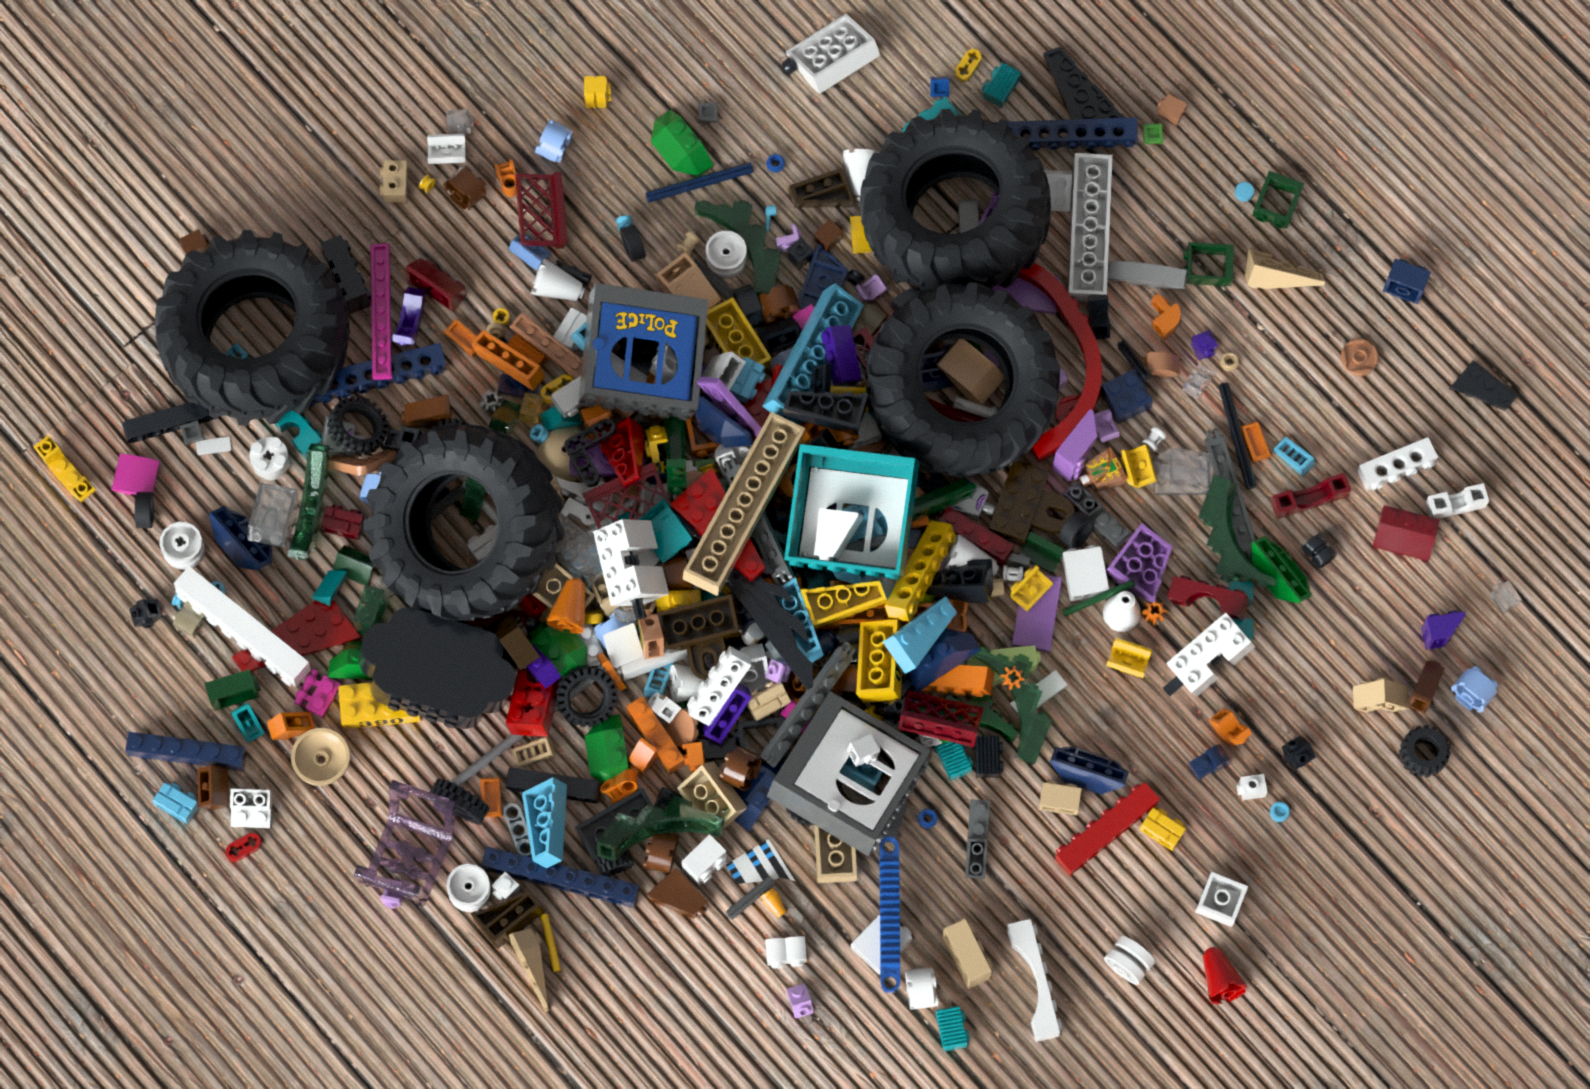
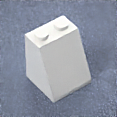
M820 508L814 555L818 556L821 561L833 562V559H839L862 522L863 515L856 512Z

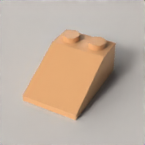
M957 339L936 364L969 401L981 405L1004 380V375L997 366L965 339Z

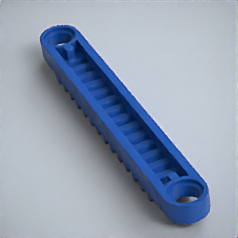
M891 836L883 838L879 846L880 985L886 993H894L900 987L899 843L897 839ZM892 842L895 845V849L892 852L885 851L883 847L885 843ZM889 977L894 978L896 981V985L892 988L885 985V980Z

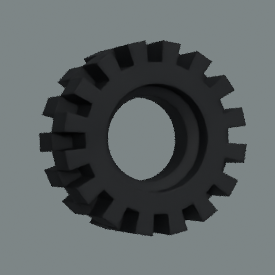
M628 848L614 850L611 853L608 852L596 860L600 874L603 876L619 874L621 871H626L634 866V861Z

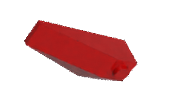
M630 417L615 425L616 433L612 438L600 443L602 452L607 456L608 462L613 466L615 473L624 486L641 478L645 445L643 428Z

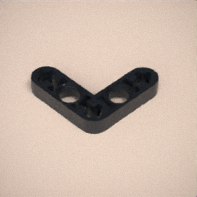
M604 419L571 436L564 443L566 453L587 487L597 486L600 482V477L586 451L615 435L616 427L610 419ZM604 426L610 427L611 431L607 432ZM597 429H599V432L601 433V437H599V435H598V433H597V431H596ZM592 433L596 437L592 442H588L585 440L587 434ZM580 438H582L584 446L580 443ZM570 444L576 445L577 449L573 450ZM580 458L587 459V464L585 466H578L577 461ZM589 470L591 476H594L593 481L588 479L585 471Z

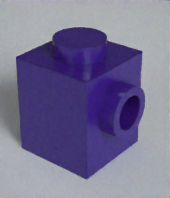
M1210 329L1193 336L1190 344L1198 360L1212 357L1218 348V344Z

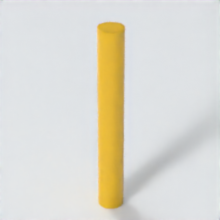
M543 914L540 917L553 972H560L561 967L548 914Z

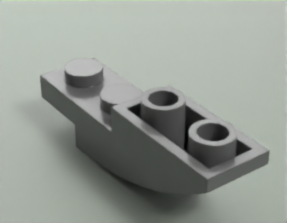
M1077 481L1063 493V496L1072 503L1077 512L1082 511L1094 520L1093 529L1103 539H1108L1116 548L1131 536L1130 531L1103 508V504Z
M970 799L965 878L985 879L990 801Z

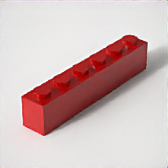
M1146 782L1142 785L1136 784L1130 790L1131 794L1127 797L1124 795L1115 802V807L1104 810L1101 813L1102 817L1098 821L1092 820L1082 834L1080 832L1076 833L1071 838V843L1067 846L1063 844L1056 850L1055 860L1069 876L1073 875L1150 812L1153 807L1159 804L1160 798Z

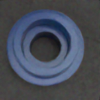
M774 154L768 157L766 166L769 171L778 173L784 169L785 161L782 156ZM777 162L779 165L773 166L772 163Z
M924 809L918 815V822L924 828H932L937 823V814L932 809ZM924 817H931V821L926 822L924 820Z

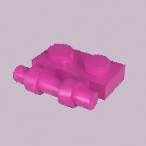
M312 669L311 673L304 679L305 683L302 689L298 690L294 704L301 706L302 702L306 701L308 702L305 708L307 711L324 718L339 691L338 686L342 684L325 675L321 681H318L316 678L319 672ZM312 686L316 687L312 696L308 695Z

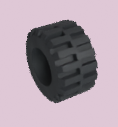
M1424 725L1423 728L1417 726L1415 730L1412 729L1406 734L1399 750V755H1401L1400 761L1405 764V770L1409 768L1411 770L1410 774L1417 773V777L1420 778L1422 775H1425V778H1429L1431 775L1435 776L1439 771H1442L1451 754L1449 751L1451 745L1447 743L1449 739L1447 736H1442L1443 731L1437 732V727L1433 726L1430 729L1429 725ZM1418 743L1429 744L1435 751V758L1432 760L1419 758L1415 753L1414 746Z

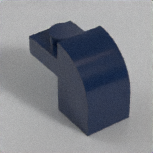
M1218 744L1206 750L1205 753L1189 762L1188 765L1198 780H1201L1210 773L1215 774L1228 766L1231 760L1221 745Z

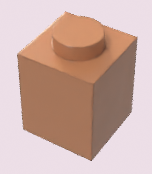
M1167 94L1166 98H1161L1157 105L1159 109L1157 116L1177 126L1186 112L1187 103Z

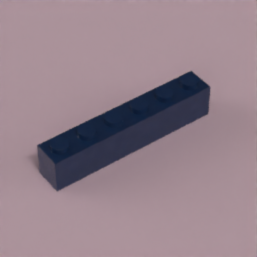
M128 732L125 748L126 753L131 757L200 766L212 765L244 771L247 756L244 746L137 732Z

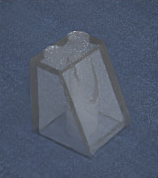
M1171 447L1152 459L1158 479L1157 482L1153 483L1154 495H1204L1213 490V462L1211 461V453Z
M260 483L248 525L249 541L286 547L297 519L298 489Z

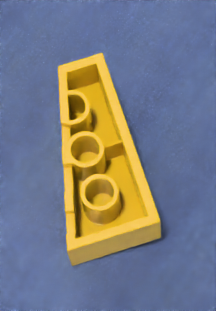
M880 581L800 590L814 629L885 604L887 601Z

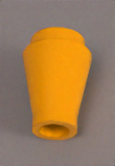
M774 888L760 896L763 900L762 903L777 918L787 912L778 891H775Z

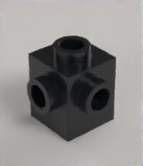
M158 599L139 600L136 602V605L129 609L134 627L150 628L163 617Z
M1301 735L1281 747L1285 763L1292 765L1296 770L1316 758L1310 742Z

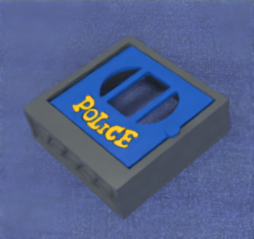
M595 283L589 294L578 403H583L586 407L602 406L603 409L607 410L618 408L623 412L639 411L642 415H651L653 413L663 418L674 416L679 420L691 419L698 410L700 386L696 381L701 377L708 299ZM600 303H602L601 316H600V326H599V336H598V338H597L598 323H599V313H600ZM626 337L623 378H620L612 368L610 356L613 346L619 340ZM633 338L659 342L655 384L629 380ZM667 343L677 356L678 367L675 376L669 382L662 384L665 344ZM596 349H597L595 375H594V385H593V387H592L593 372H594V362H595V352H596Z

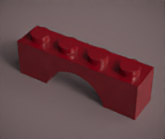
M1345 473L1326 478L1323 482L1304 490H1288L1272 496L1270 503L1276 519H1280L1347 498L1351 488Z
M951 507L945 510L938 521L952 524L956 535L965 537L994 558L997 564L1002 567L1013 552L1014 545Z
M1184 575L1173 577L1167 595L1171 603L1190 607L1193 602L1203 597L1214 598L1219 601L1223 614L1227 613L1232 619L1240 621L1244 620L1250 601L1245 594L1246 592L1242 590H1227V587L1219 584L1215 587L1209 585L1204 580L1192 581L1190 577Z

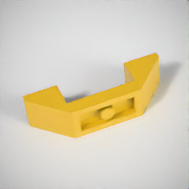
M49 435L33 446L49 469L81 503L96 492V489L70 463Z

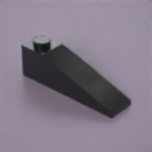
M992 559L967 561L966 565L959 567L951 565L950 569L936 572L932 584L928 587L925 594L942 598L947 597L948 599L967 603H989L993 591Z

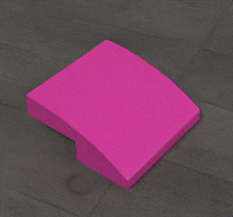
M119 454L111 490L127 495H136L137 492L153 493L160 461L135 455Z

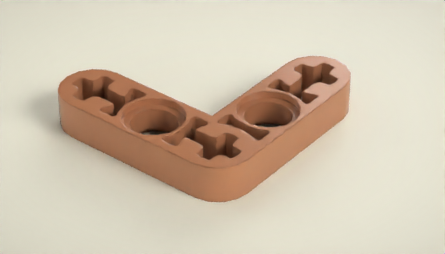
M384 450L362 460L343 455H332L326 458L327 468L354 475H366L379 470L384 462L391 463L396 458L395 456L398 452L397 450Z

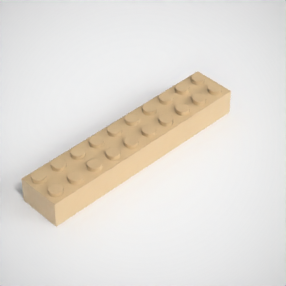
M770 412L685 567L683 580L716 596L719 595L805 435L804 427Z

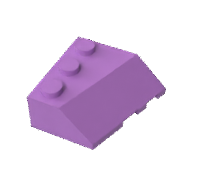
M1090 409L1055 453L1052 470L1069 483L1081 476L1084 463L1097 438L1093 410Z
M1141 523L1108 566L1106 574L1119 584L1133 579L1136 586L1128 589V591L1137 597L1154 603L1172 546Z

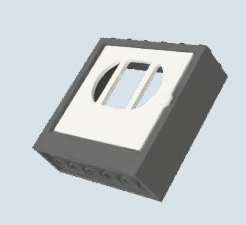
M830 691L774 778L767 797L869 856L872 850L876 852L882 838L887 834L901 807L904 806L909 794L914 790L919 778L925 772L931 760L928 757L931 750ZM869 734L878 741L880 748L889 754L895 768L893 770L877 760L870 764L891 776L880 796L840 774V770L850 756L847 752L850 742ZM836 780L871 799L874 803L858 805L846 800L840 794Z

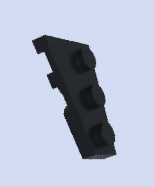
M1474 360L1449 388V390L1458 391L1467 397L1482 400L1485 404L1504 411L1508 409L1518 396Z

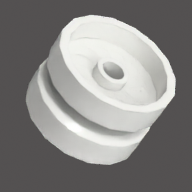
M721 231L711 236L706 244L707 267L718 277L728 279L737 276L743 271L747 260V247L743 238L732 231Z
M176 522L164 529L160 536V548L170 566L186 570L188 566L193 568L201 562L205 554V545L199 530L194 525L187 522Z
M473 864L460 865L452 870L448 876L446 887L449 899L456 908L461 911L473 912L484 907L489 901L491 895L489 878L479 866Z
M1121 936L1115 943L1117 950H1110L1104 960L1121 977L1135 985H1139L1145 977L1143 970L1149 971L1156 961L1137 942L1126 936Z

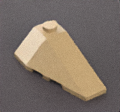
M1252 249L1248 250L1244 277L1247 285L1252 288L1271 289L1320 286L1325 284L1323 274L1303 266L1295 268L1287 260L1283 259L1282 262L1271 259L1273 256L1271 254Z
M532 929L509 934L510 942L546 1013L549 1011L539 945L542 941L538 933H533Z

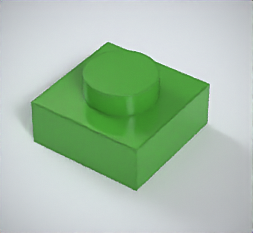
M1143 124L1144 144L1163 143L1162 124Z

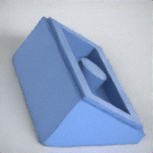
M520 234L511 241L509 250L535 270H538L541 264L543 265V259H548L552 254L542 246L521 245ZM525 234L526 240H533Z

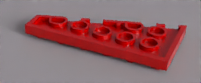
M711 467L670 504V507L701 536L704 535L726 494L713 468ZM749 538L734 567L752 582L765 571V566Z
M334 600L330 606L314 601L271 630L273 634L302 657L336 645H344V643L353 640H361L357 631ZM242 649L232 656L241 672L249 669L252 672L265 668L267 665L263 661L258 662L255 660L248 649Z

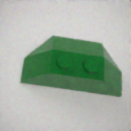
M669 110L655 120L651 143L673 171L699 177L714 167L703 144L681 116Z
M1266 536L1251 543L1253 570L1276 599L1300 603L1312 596L1308 579L1282 547L1270 541Z
M540 622L539 626L535 630L530 631L527 636L551 661L561 676L564 674L567 676L569 674L568 670H575L577 666L584 667V665H587V646L577 634L569 633V629L559 631L547 625V622Z
M350 641L330 659L328 678L372 679L361 671L358 664L362 642Z
M621 714L607 716L609 719L606 721L604 719L600 720L602 724H595L584 736L589 773L602 784L628 769Z

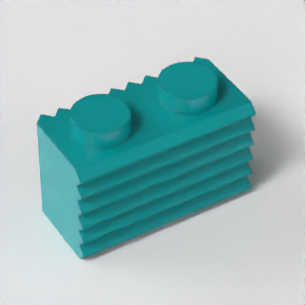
M1002 62L999 67L996 66L993 69L990 82L986 81L982 87L983 98L1000 108H1003L1021 77L1020 71Z
M947 742L934 746L950 781L972 772L974 764L970 755L966 756L964 749H966L965 745Z
M960 1006L936 1010L935 1014L943 1052L966 1048L967 1042L970 1041L969 1031L964 1030L963 1023L966 1022L964 1010L960 1011Z

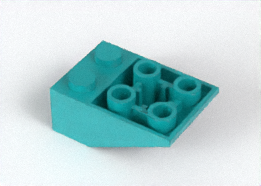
M664 498L638 519L651 521L658 547L653 549V551L662 563L671 559L682 547L687 546L693 539L680 516Z

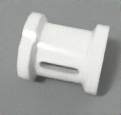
M1153 427L1151 434L1142 441V444L1147 445L1149 451L1156 452L1160 442L1166 439V434L1162 430Z
M1004 565L1003 582H1006V580L1022 581L1023 566L1013 568Z

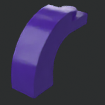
M407 287L404 292L399 324L393 334L392 341L400 345H414L423 315L426 290Z

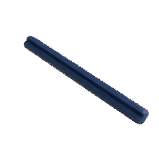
M749 162L646 192V199L650 203L753 173V166Z

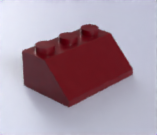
M419 258L408 264L405 268L408 282L418 289L426 290L428 296L451 312H454L467 296L465 286L457 280L455 282L452 280L447 272L444 270L439 271L429 260L425 261Z
M1384 505L1380 512L1372 547L1429 561L1440 519Z

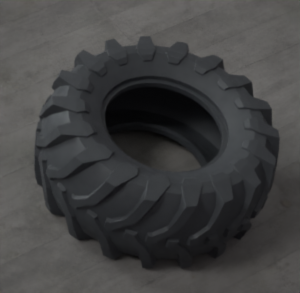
M941 109L937 117L931 120H925L921 116H917L911 119L903 133L893 131L886 136L881 152L873 153L869 159L865 179L860 190V213L864 234L871 250L875 252V258L882 265H886L888 270L893 273L892 279L895 282L909 283L921 291L928 289L931 291L942 284H961L962 286H967L970 282L980 283L990 289L996 285L1007 288L1013 285L1022 268L1029 269L1035 263L1040 247L1045 243L1049 231L1051 193L1047 175L1043 171V164L1028 147L1030 142L1025 136L1021 138L1015 136L1008 130V122L1002 118L997 123L983 119L981 111L975 109L968 116H955L951 109ZM956 177L977 179L988 184L999 195L997 205L991 215L979 226L966 232L957 234L937 233L923 227L913 218L914 208L920 197L930 187L946 179Z
M243 230L238 238L228 241L220 235L213 237L207 249L203 252L191 250L187 253L180 270L170 272L166 277L163 295L158 298L155 311L158 352L173 384L178 386L190 403L202 405L209 409V416L215 419L219 416L233 417L237 419L238 425L247 426L253 419L263 418L269 424H276L285 413L291 410L298 414L307 411L315 395L324 396L331 389L336 372L342 370L346 360L350 335L347 304L345 298H342V290L339 284L336 283L334 276L330 273L328 266L309 255V248L303 243L299 246L288 244L283 241L282 234L274 232L270 238L255 237L252 230ZM252 298H269L282 302L296 313L294 326L286 340L275 350L263 356L248 359L234 358L219 352L210 344L211 333L216 321L228 308L241 301Z
M974 282L968 283L967 286H962L961 284H942L931 291L929 289L911 297L902 306H899L884 322L875 337L873 347H871L865 375L868 407L882 437L892 444L900 456L917 459L920 462L919 466L931 473L940 475L942 472H946L950 476L971 477L975 474L984 475L998 471L1026 454L1041 438L1053 417L1058 402L1060 385V365L1056 359L1053 340L1048 331L1043 330L1034 311L1028 306L1023 307L1006 291L999 289L997 292H994L993 289ZM947 339H966L985 347L997 359L1004 375L1005 394L998 412L981 421L960 422L947 418L934 409L926 399L920 384L919 370L924 352L932 345Z
M471 424L450 425L449 427L435 428L420 435L418 440H414L411 443L406 441L400 445L401 449L395 456L396 458L391 463L384 462L379 468L381 477L377 489H370L366 498L371 506V517L364 521L363 530L373 543V548L369 551L370 560L385 575L383 582L386 587L405 599V603L416 610L419 609L443 619L472 621L493 617L495 614L513 609L522 601L521 598L529 593L534 594L539 589L544 572L554 568L556 564L555 544L558 541H562L564 537V529L560 524L557 514L563 509L562 498L551 484L553 480L551 471L534 456L535 453L527 445L502 431ZM462 476H468L476 480L488 491L494 501L498 515L497 536L490 552L482 561L469 569L455 566L441 554L435 544L431 530V515L438 495L450 482Z

